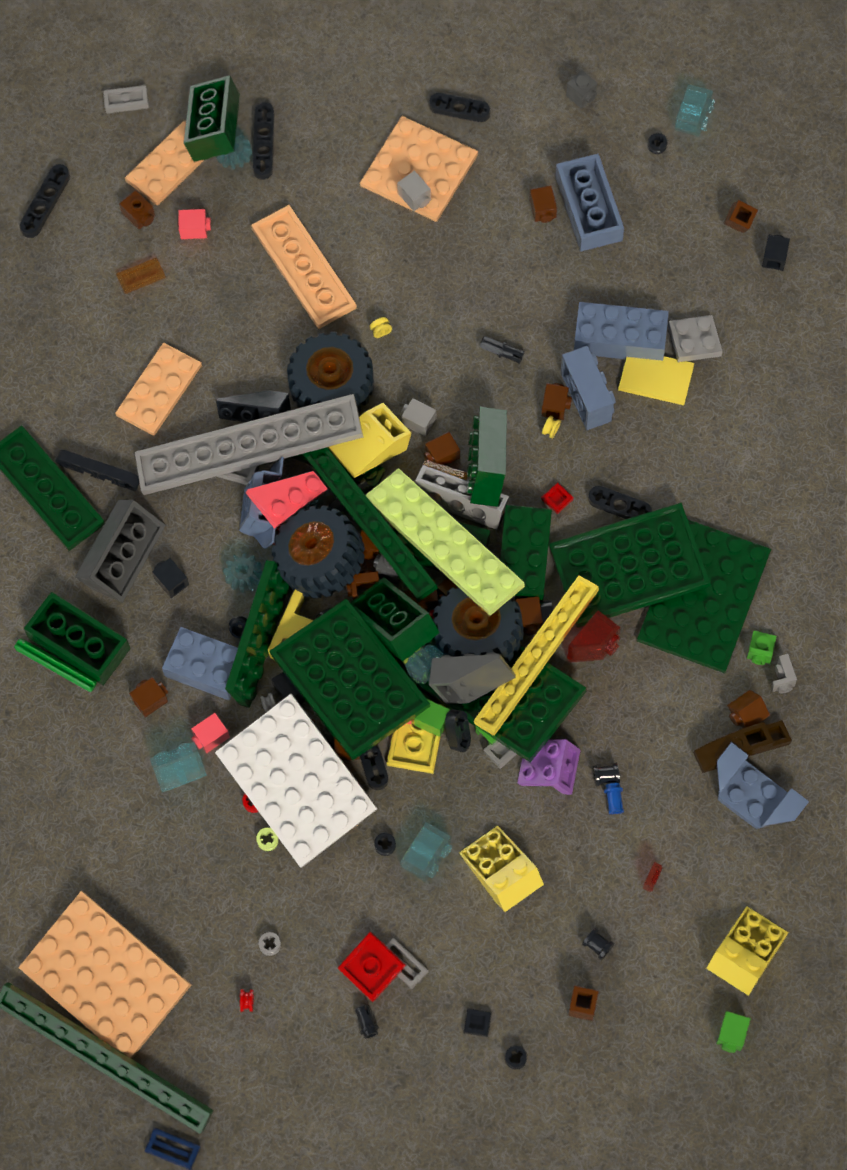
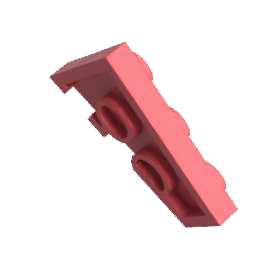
M312 471L248 489L246 494L275 529L291 515L296 514L325 493L328 488Z

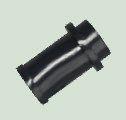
M370 1005L356 1008L355 1013L361 1027L360 1034L365 1039L378 1035L377 1030L379 1026L375 1025Z

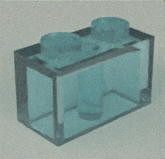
M688 84L676 118V131L700 137L702 130L706 131L709 118L706 116L708 112L712 113L715 100L712 99V90Z
M195 742L181 744L177 749L169 752L163 751L150 758L162 793L207 776Z
M426 822L400 862L401 868L424 882L427 881L428 877L433 878L440 867L437 863L441 857L446 858L452 849V845H450L451 836Z

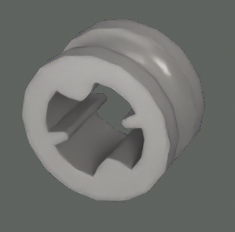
M268 693L267 697L260 696L265 713L276 706L271 693Z
M267 932L260 937L259 947L263 954L272 956L279 952L281 942L277 934ZM270 938L275 939L274 945L276 947L272 950L271 947H269V950L265 949L264 941L266 939L270 941Z

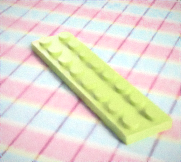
M399 468L365 495L386 521L489 616L525 587L524 582Z

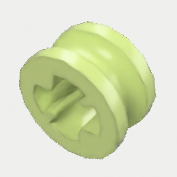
M263 828L258 832L256 840L262 850L271 851L276 848L278 837L271 828ZM273 835L271 838L274 841L264 845V841L261 839L262 836Z

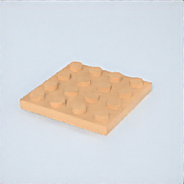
M402 116L361 180L360 186L412 210L398 195L397 182L415 171L431 188V200L424 208H419L414 212L437 222L476 159L478 151Z

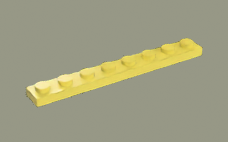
M578 575L511 668L516 674V678L495 690L474 719L475 725L495 736L599 591L597 585Z

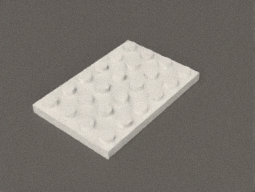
M292 694L215 752L300 868L378 809Z

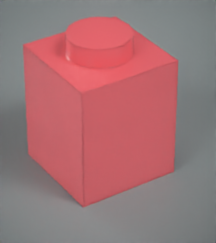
M205 209L179 210V233L181 239L207 238V231H211V218L206 217Z
M216 713L191 728L194 735L191 738L198 750L203 748L206 753L230 738L228 730Z

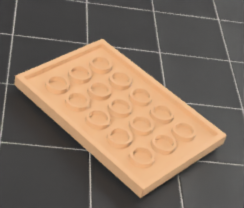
M82 891L18 967L99 1039L131 1059L191 987V984Z

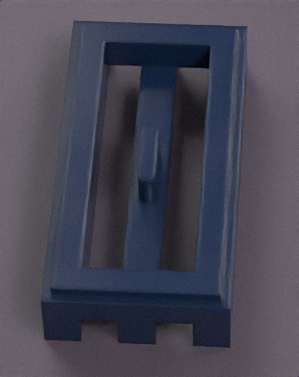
M154 1128L144 1152L185 1169L192 1170L201 1146ZM157 1135L191 1148L193 1152L190 1154L155 1139ZM156 1145L186 1157L189 1161L186 1163L152 1149V1146Z

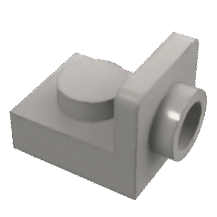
M785 654L779 656L777 665H775V671L780 680L773 681L771 686L772 692L779 691L780 694L791 691L797 681L789 655Z

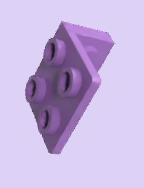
M548 740L531 763L522 758L517 783L521 786H552L562 794L572 795L581 750L568 740Z

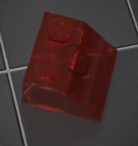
M597 611L568 645L567 660L572 663L604 660L607 655L612 656L619 647L617 643L621 638L619 636L620 627L600 611Z

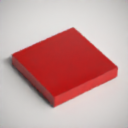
M369 932L340 964L338 969L363 994L374 1002L407 965L376 935Z

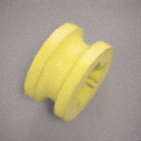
M383 317L373 321L370 324V329L374 331V337L379 338L389 334L392 331V326L389 325L388 318Z
M549 416L543 427L542 434H549L550 438L553 439L560 427L561 420H554L552 416Z

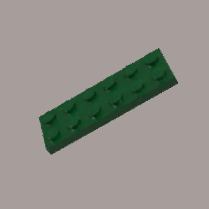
M22 425L0 441V471L68 551L105 525L102 517Z
M266 560L225 690L240 706L250 708L252 701L256 697V687L263 675L265 659L269 656L268 648L272 637L276 633L279 615L283 612L285 596L290 590V586L280 576V571L277 570L279 566L275 561Z

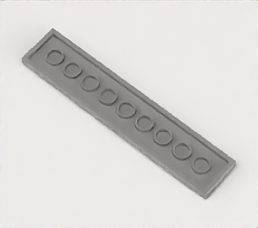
M354 394L136 451L135 457L141 492L143 495L269 463L279 460L281 457L288 458L360 439L364 436Z

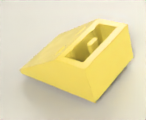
M384 403L366 411L359 417L363 438L327 447L354 478L407 450L411 432Z
M496 826L459 852L493 900L504 912L544 885L537 867L499 826Z
M747 906L715 952L706 969L749 996L788 935V932Z

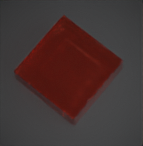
M654 862L644 883V890L653 891L662 872V865Z

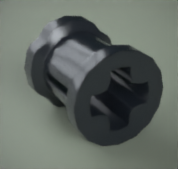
M617 762L611 766H593L596 787L602 783H620Z
M594 928L582 943L584 947L588 946L599 955L598 959L600 960L608 954L615 944L613 941L609 942L601 936L597 928Z

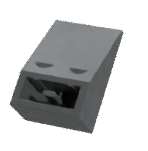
M491 652L486 655L477 656L465 654L461 657L444 655L441 658H432L429 685L446 704L469 703L516 678V674L501 655Z

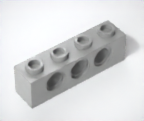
M425 465L422 466L415 484L445 511L493 529H498L505 514L509 496L501 494L498 507L471 504L470 494L466 493L468 481Z

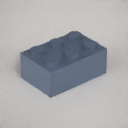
M588 346L563 354L561 362V376L566 387H569L570 396H572L586 431L611 422L612 413H614L613 405L616 403L613 392L611 390L608 391L605 385L607 381L603 371L599 372L597 368V357L594 352H590Z
M180 627L162 670L167 678L230 701L231 695L225 690L238 648Z

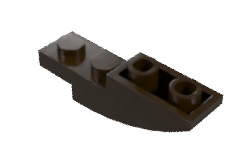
M783 720L767 725L762 722L718 738L694 750L693 753L702 773L717 769V760L731 742L747 755L752 756L790 745L792 739Z

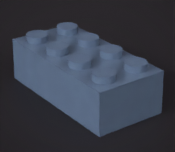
M599 154L556 164L555 178L580 252L623 241L624 226Z
M579 302L574 350L588 346L590 352H594L598 357L617 359L632 357L663 361L669 311Z

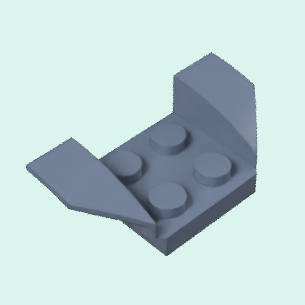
M281 457L274 463L270 471L255 472L244 488L239 531L246 535L254 536L264 549H267L274 543L275 529L269 521L258 519L261 518L262 513L248 497L246 491L280 479L284 457Z
M731 742L717 760L718 801L756 829L767 825L794 821L809 801L792 788L789 792H786L747 762L746 759L749 755Z

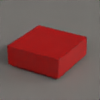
M557 482L541 497V500L558 514L574 500V497Z

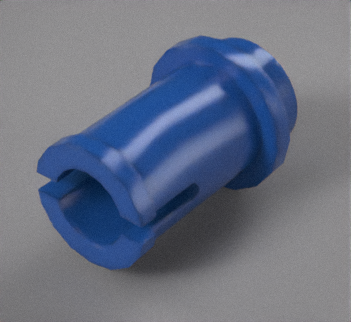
M619 783L607 784L604 793L607 794L609 814L624 813L621 797L623 788L620 787Z

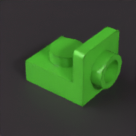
M754 630L747 658L752 659L751 661L757 665L770 664L777 636Z

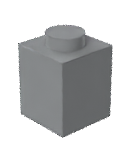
M415 171L397 182L398 195L413 211L428 205L431 200V188Z
M412 398L409 405H404L400 413L405 427L425 437L437 419L435 409Z

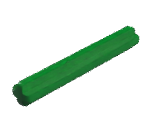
M22 638L16 642L14 646L16 651L88 692H92L96 687L97 682L95 679Z

